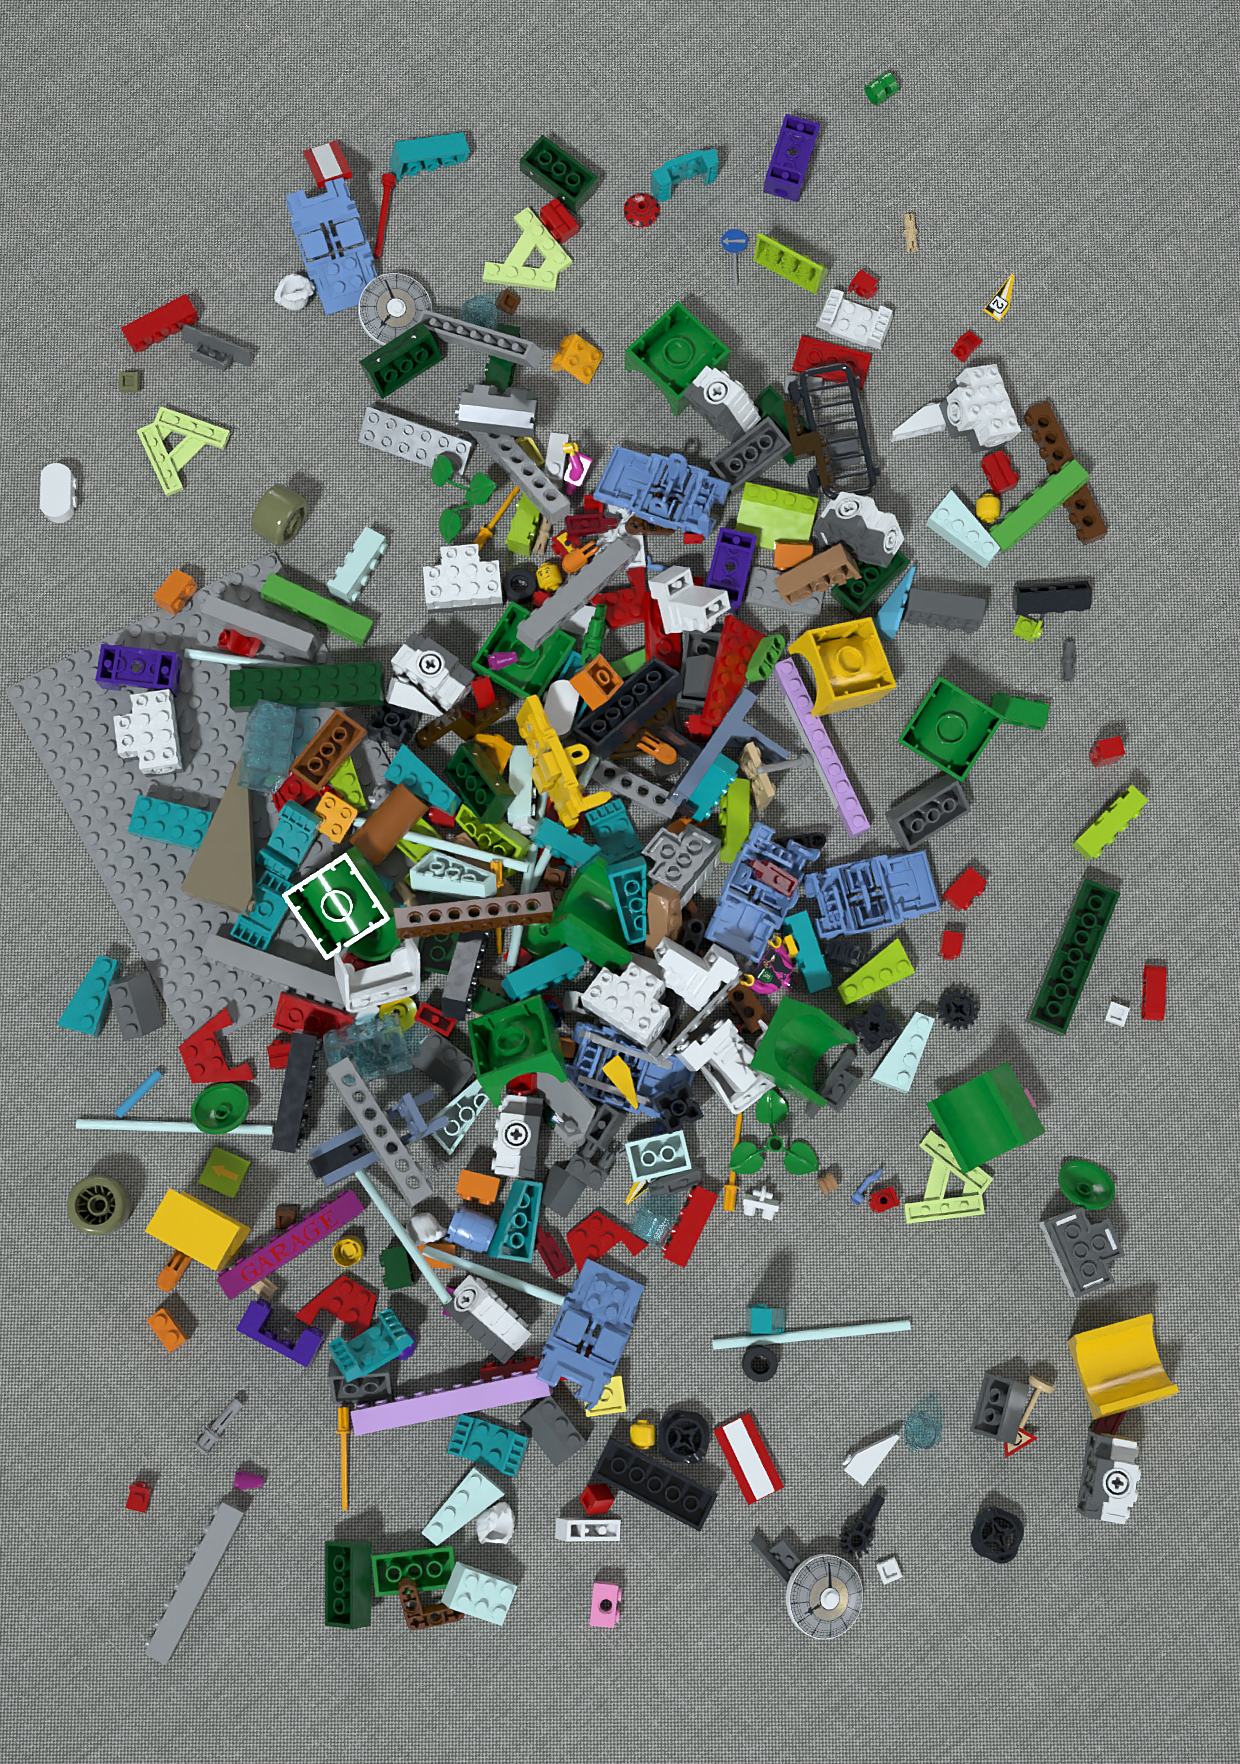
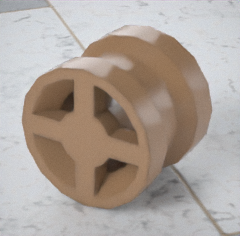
M830 1171L824 1177L816 1178V1182L824 1196L828 1195L831 1190L839 1189Z

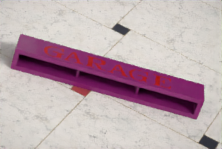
M347 1190L342 1191L336 1196L337 1200L332 1203L327 1201L320 1206L321 1210L316 1214L313 1212L303 1217L304 1221L299 1225L294 1223L286 1229L287 1233L280 1236L278 1234L269 1240L270 1244L266 1247L261 1245L253 1250L252 1253L254 1255L247 1259L243 1257L235 1262L236 1266L231 1270L226 1268L221 1271L216 1281L228 1300L231 1301L363 1213L365 1208L353 1190L349 1192Z

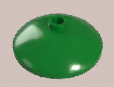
M552 904V906H553V916H554V914H555V912H556V910H557L558 907H557L556 905ZM550 922L523 926L520 947L535 959H542L563 949L565 946L564 942L546 931Z
M394 916L374 929L377 932L375 937H371L368 933L347 946L348 949L355 956L366 961H379L389 957L398 948L401 938H396Z
M220 1083L212 1085L203 1090L194 1100L191 1107V1118L195 1126L204 1133L212 1135L228 1133L236 1129L246 1119L250 1109L249 1098L246 1092L235 1084Z
M1073 1160L1064 1164L1058 1173V1184L1061 1191L1072 1203L1079 1207L1091 1210L1103 1209L1109 1206L1115 1197V1185L1111 1177L1102 1168L1091 1162Z

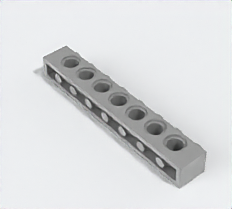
M469 431L551 525L570 514L571 503L568 497L561 494L558 486L548 479L547 474L537 467L533 458H529L526 455L524 448L517 445L512 435Z
M565 739L559 740L564 749L578 744L571 739H568V741ZM581 751L572 753V755L579 754L580 756H582ZM590 751L588 759L584 763L576 765L578 776H581L592 754ZM608 758L604 761L599 759L598 767L593 771L589 779L590 782L669 822L672 821L678 806L666 798L669 792L662 789V785L656 782L650 783L641 774L636 773L634 775L628 772L629 769L625 766L612 764V760H608ZM607 771H612L615 776L609 779L604 774ZM627 779L632 784L629 787H624L621 782ZM646 788L649 793L642 796L638 793V790ZM663 797L666 802L664 804H657L655 799Z
M346 1057L328 1068L325 1073L409 1207L412 1208L433 1194V1186L428 1178L424 1179L421 1172L423 1170L417 1161L414 1162L410 1157L412 1153L406 1144L403 1146L400 1141L401 1135L399 1131L391 1127L389 1123L390 1117L386 1111H381L379 1108L380 1102L374 1093L371 1095L367 1089L369 1084L364 1077H360L357 1073L359 1069L356 1063ZM346 1076L352 1077L354 1084H345L343 1078ZM361 1093L364 1095L365 1100L357 1102L354 1099V1095ZM372 1110L375 1113V1118L368 1119L365 1116V1111ZM383 1127L386 1130V1135H377L375 1129ZM394 1144L397 1151L389 1153L386 1145ZM405 1161L407 1169L400 1170L397 1167V1162ZM415 1178L418 1181V1186H409L408 1179Z

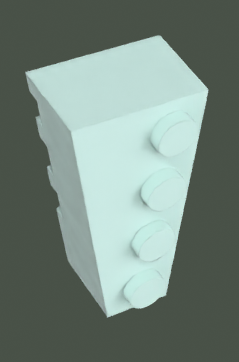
M513 745L510 757L509 786L516 795L507 813L508 824L513 827V821L527 816L530 818L535 816V804H532V798L536 799V787H533V779L530 774L533 769L534 758L528 754L527 746Z

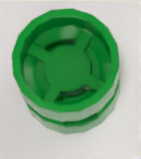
M886 71L878 76L876 80L874 79L865 85L864 90L869 101L873 105L878 106L887 97L889 98L897 93L899 88L894 76Z

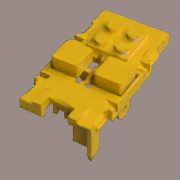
M538 696L527 697L515 719L518 723L521 737L525 738L527 742L528 754L534 758L533 762L536 765L530 774L538 793L548 792L551 802L555 803L553 807L558 813L563 827L570 830L577 824L578 818H575L579 816L580 812L604 804L612 796L610 792L601 791L585 798L581 795L585 790V786H578L579 783L575 777L577 775L576 765L584 763L588 759L589 750L582 744H576L563 749L555 729L550 725ZM577 751L582 752L581 757H572V753Z

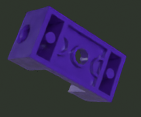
M785 114L766 174L764 193L798 202L809 160L818 139L820 123ZM793 149L796 150L798 154L795 156H791L788 154V151Z
M720 527L706 587L727 591L731 608L726 612L738 615L757 535ZM731 563L735 566V570L729 572L724 566Z
M101 644L95 681L102 689L121 691V686L154 689L155 691L169 689L172 695L177 697L183 661L176 652ZM136 663L142 664V669L139 672L132 671V667Z
M264 1299L251 1301L236 1330L305 1367L312 1366L327 1338L323 1335L324 1331L317 1327L304 1329L296 1346L287 1339L279 1340L276 1333L268 1329L267 1331L264 1330L275 1310L271 1308L272 1304Z

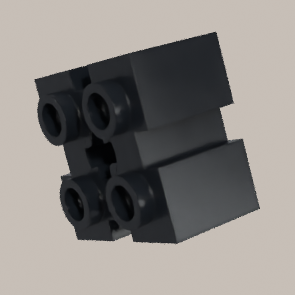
M385 699V705H379L376 709L378 717L372 716L366 727L368 739L380 744L386 741L390 748L399 751L402 744L407 745L409 741L408 733L413 734L419 723L418 711L405 707L400 709L397 705L390 704Z
M879 1000L863 1011L865 1013L864 1017L859 1013L845 1024L849 1032L854 1036L858 1035L862 1041L858 1044L867 1056L882 1046L881 1040L887 1043L902 1032L893 1019L888 1022L884 1015L888 1012ZM869 1024L876 1025L877 1032L874 1030L870 1031L869 1028L871 1026Z
M683 1079L670 1085L671 1091L669 1092L660 1090L648 1096L654 1111L662 1114L658 1119L664 1132L668 1134L683 1128L682 1122L684 1121L691 1124L704 1117L698 1102L690 1099V1097L694 1096V1093L688 1081ZM675 1103L679 1104V1106H677V1110L673 1109V1105Z

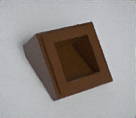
M505 289L499 293L493 307L513 315L521 299Z
M277 1206L275 1211L276 1229L286 1230L289 1226L296 1223L297 1206Z

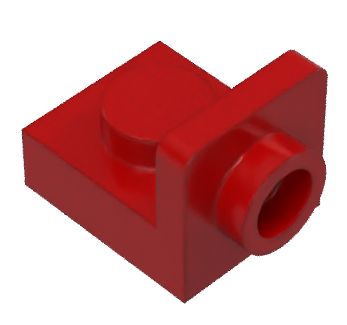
M968 330L956 341L951 349V353L964 363L970 354L980 347L983 341Z
M142 1481L130 1484V1492L125 1508L146 1513L153 1488L147 1487L148 1483Z

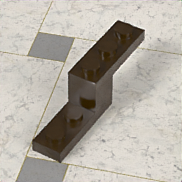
M791 401L784 402L793 456L798 460L816 456L822 487L827 490L833 489L835 475L830 467L832 459L827 452L828 439L826 435L818 430L804 434L803 426L799 423L798 416H800V410L798 405Z
M503 695L488 706L479 710L475 715H472L463 706L457 704L415 734L417 747L424 750L451 730L467 742L510 712L507 698Z

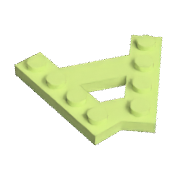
M527 207L514 216V221L521 228L523 234L504 264L485 262L483 282L555 291L558 274L572 264V260L530 208ZM537 248L545 258L540 269L524 267L534 249Z
M161 406L154 423L137 430L167 497L184 490L177 473L206 444L224 450L231 434L229 430ZM171 432L186 436L169 454L167 453L162 441Z
M930 1130L918 1146L934 1158L923 1202L903 1204L906 1224L985 1214L982 1194L993 1178L979 1167L963 1174L947 1142ZM951 1171L965 1182L962 1196L943 1199Z

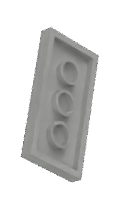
M752 567L746 604L814 617L820 616L824 592L815 591L812 592L810 597L787 604L780 596L775 582V578L784 572Z

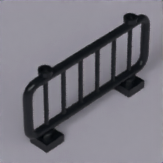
M844 363L804 370L799 378L800 387H798L797 381L789 382L787 389L790 401L798 405L800 399L803 398L810 433L817 431L818 427L852 421L857 422L859 435L828 440V444L860 438L863 453L831 459L834 462L864 456L867 470L835 476V480L868 474L869 485L867 487L842 492L854 493L859 496L871 493L877 485L876 476L880 475L878 464L873 465L857 392V388L860 387L859 376L854 377L852 369ZM835 371H844L846 373L848 382L810 389L807 387L806 380L809 376ZM849 385L851 400L817 406L811 405L809 392ZM853 404L855 417L815 424L813 410ZM816 470L808 471L806 477L810 494L818 493L820 486H822L820 475H817ZM822 487L824 495L829 499L836 500L840 492H832L830 489L827 490Z

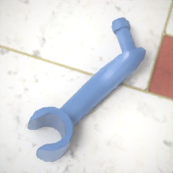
M647 556L648 565L646 567L648 569L663 572L669 569V567L660 564H652L651 557Z
M879 1169L878 1172L868 1176L860 1188L852 1195L850 1200L855 1205L859 1206L865 1199L862 1195L863 1191L871 1182L880 1178L883 1170Z

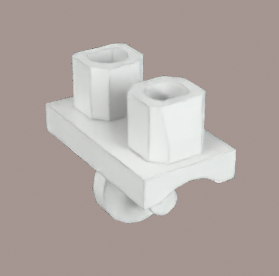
M762 1185L761 1191L753 1190V1195L744 1193V1214L754 1216L755 1209L761 1208L763 1209L762 1218L772 1220L775 1212H778L779 1201L772 1199L773 1193L766 1192V1186Z

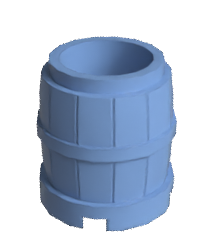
M459 1203L458 1208H461L460 1212H455L447 1231L450 1237L446 1236L444 1240L450 1243L454 1242L465 1247L467 1250L470 1249L479 1253L483 1251L486 1253L498 1223L494 1222L495 1219L483 1214V1212L468 1209L465 1205Z

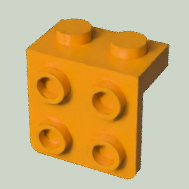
M577 334L565 336L559 344L558 352L552 357L550 368L555 372L565 370L583 384H589L603 354Z
M487 732L477 734L473 740L487 748L485 754L502 776L514 746L505 741L506 738L499 734L494 736Z
M326 792L313 813L324 819L318 832L324 833L335 843L346 842L350 836L347 832L355 820L358 810L333 793Z

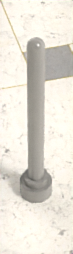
M808 753L800 754L794 760L758 766L756 772L763 774L793 767L807 769L813 765V758Z

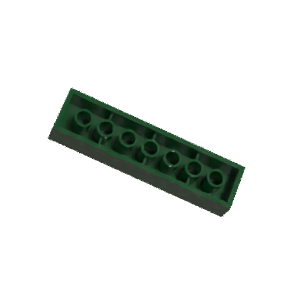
M380 662L230 670L229 707L235 713L385 705V668Z
M1086 878L1079 883L1025 1022L1060 1037L1066 1034L1118 902L1120 892Z

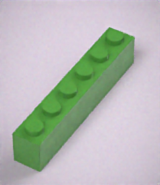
M1075 459L1071 463L1069 461L1066 462L1057 475L1053 474L1047 479V484L1036 488L1032 493V497L1021 501L1016 511H1010L1003 518L1004 521L1000 525L995 524L989 530V535L999 545V550L1003 554L1009 551L1089 481L1090 475Z
M270 573L260 591L261 599L361 646H364L373 628V621L369 616L365 614L359 615L348 606L342 607L331 598L325 599L318 592L306 590L297 582H289L280 574Z

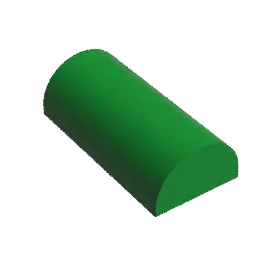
M454 1545L372 1554L375 1597L397 1595L398 1583L404 1578L415 1580L418 1592L446 1589L456 1565ZM407 1587V1588H406V1591H407V1593H410V1590H409V1588Z

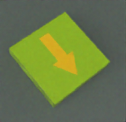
M215 1146L198 1183L235 1199L251 1162Z

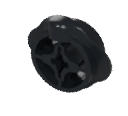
M671 1410L666 1412L659 1424L658 1448L661 1454L672 1462L688 1464L701 1462L707 1454L710 1433L706 1419L692 1411ZM680 1421H690L694 1424L681 1428L677 1423ZM673 1427L675 1431V1437L671 1440L672 1442L669 1444L668 1435L671 1428ZM678 1429L686 1435L689 1444L681 1439ZM698 1429L699 1438L697 1444L694 1445L692 1437ZM682 1445H685L690 1449V1451L687 1452H676L673 1450L674 1448H679Z
M988 1507L982 1510L977 1517L975 1527L971 1533L972 1548L978 1555L988 1558L995 1563H1008L1017 1555L1019 1545L1024 1536V1526L1016 1515L998 1507ZM993 1518H1000L1006 1521L1009 1527L1000 1528ZM988 1521L989 1534L982 1538L983 1526ZM995 1530L997 1532H1001L1002 1534L1001 1536H999V1539H994L993 1535L996 1534ZM1013 1533L1012 1543L1007 1549L1005 1538L1008 1534ZM994 1542L1000 1548L1001 1553L991 1551L985 1544Z

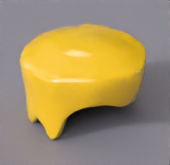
M346 1235L337 1240L333 1246L332 1254L337 1264L347 1268L357 1264L364 1258L365 1248L360 1238L355 1235Z

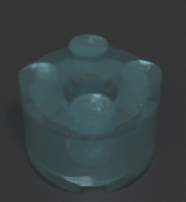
M475 296L473 299L465 301L462 305L461 321L491 330L497 329V308L491 299L485 296Z
M641 1206L636 1210L627 1231L636 1234L640 1239L656 1247L662 1248L672 1229V1223L659 1214L655 1217L651 1210Z

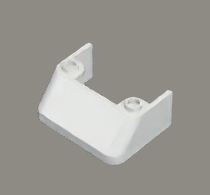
M412 937L405 939V947L394 950L391 954L390 962L355 971L352 964H343L338 952L334 953L335 975L343 1003L348 1012L354 1013L409 997L420 990V953Z
M761 1019L758 1023L764 1033L755 1041L754 1047L756 1051L768 1029V1026ZM702 1066L700 1069L705 1078L733 1114L743 1112L767 1091L776 1086L748 1067L757 1080L746 1091L735 1092L716 1071L710 1073Z

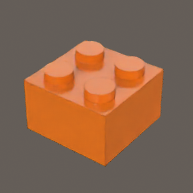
M600 653L585 663L569 680L573 688L592 710L608 701L624 683Z
M461 1169L456 1193L460 1194V1199L472 1201V1198L479 1199L478 1203L491 1206V1203H496L502 1180Z

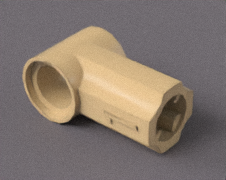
M267 1277L251 1287L266 1301L278 1289Z

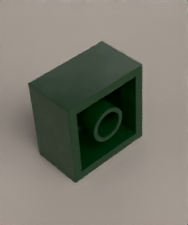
M401 1246L381 1250L382 1255H379L380 1266L385 1268L386 1274L382 1275L384 1287H388V1290L415 1286L410 1254L406 1248Z

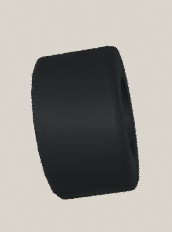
M524 568L510 570L503 579L505 597L508 601H513L518 605L531 601L537 588L533 574ZM518 580L524 581L527 584V588L524 592H515L512 588L513 583Z
M760 1345L748 1349L743 1355L741 1362L745 1375L752 1381L759 1383L767 1382L773 1378L778 1368V1360L774 1352L768 1347ZM757 1356H763L767 1360V1368L762 1372L755 1371L752 1367V1361Z

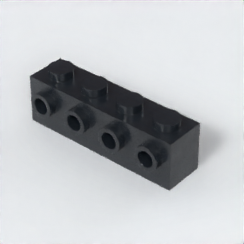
M1088 581L1013 586L1012 607L1015 614L1027 616L1028 614L1043 615L1050 612H1081L1091 609L1092 588Z

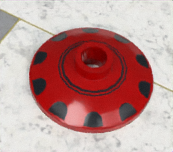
M637 193L629 197L625 202L624 216L635 227L644 228L651 226L659 217V204L649 194Z

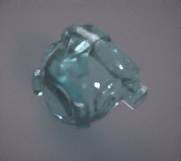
M918 1411L909 1416L904 1430V1443L907 1445L908 1450L918 1452L919 1448L929 1450L939 1444L942 1437L941 1429H943V1425L927 1415L924 1411Z

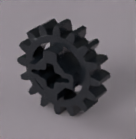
M956 989L955 993L949 990L948 996L945 994L941 996L944 1001L939 1000L937 1002L941 1006L936 1009L937 1012H941V1015L937 1018H943L942 1025L949 1024V1030L955 1027L956 1031H960L961 1026L966 1030L968 1029L967 1024L972 1026L974 1024L972 1019L978 1018L974 1014L979 1011V1008L974 1007L978 1002L971 1000L974 996L973 994L966 995L967 990H964L962 993H960L959 989ZM956 997H957V998H962L963 1000H962V1001H956L955 999H952V998H956ZM967 1005L970 1007V1014L967 1012ZM945 1006L948 1007V1015H946ZM959 1006L961 1008L960 1012L956 1014L954 1012L955 1007ZM953 1019H960V1020L963 1021V1022L958 1023V1022H954V1021H952V1020H953Z

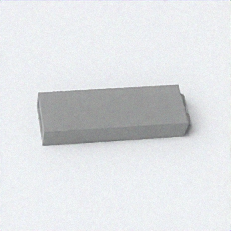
M207 595L206 600L204 599L201 602L200 612L208 624L222 629L235 630L246 637H256L261 640V644L312 662L319 646L313 634Z

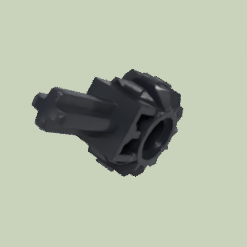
M875 1494L862 1518L856 1517L854 1522L850 1523L851 1530L844 1526L843 1530L846 1534H839V1537L844 1539V1541L839 1542V1545L845 1546L843 1549L845 1554L850 1551L849 1555L851 1558L855 1556V1553H857L859 1558H862V1550L866 1554L869 1553L865 1548L866 1545L869 1547L873 1546L867 1540L873 1538L872 1533L875 1528L871 1525L885 1502L882 1496ZM854 1535H859L861 1538L860 1543L856 1546L852 1545L851 1538Z

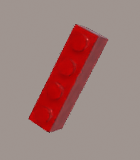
M184 294L121 327V330L133 352L137 353L146 350L148 346L154 343H160L169 335L177 334L184 325L192 326L199 320V317L189 298Z
M698 1185L695 1189L691 1188L687 1199L690 1201L687 1207H682L678 1215L681 1217L678 1225L674 1224L670 1235L673 1237L670 1243H665L661 1251L664 1253V1259L683 1268L686 1267L719 1197L718 1195Z

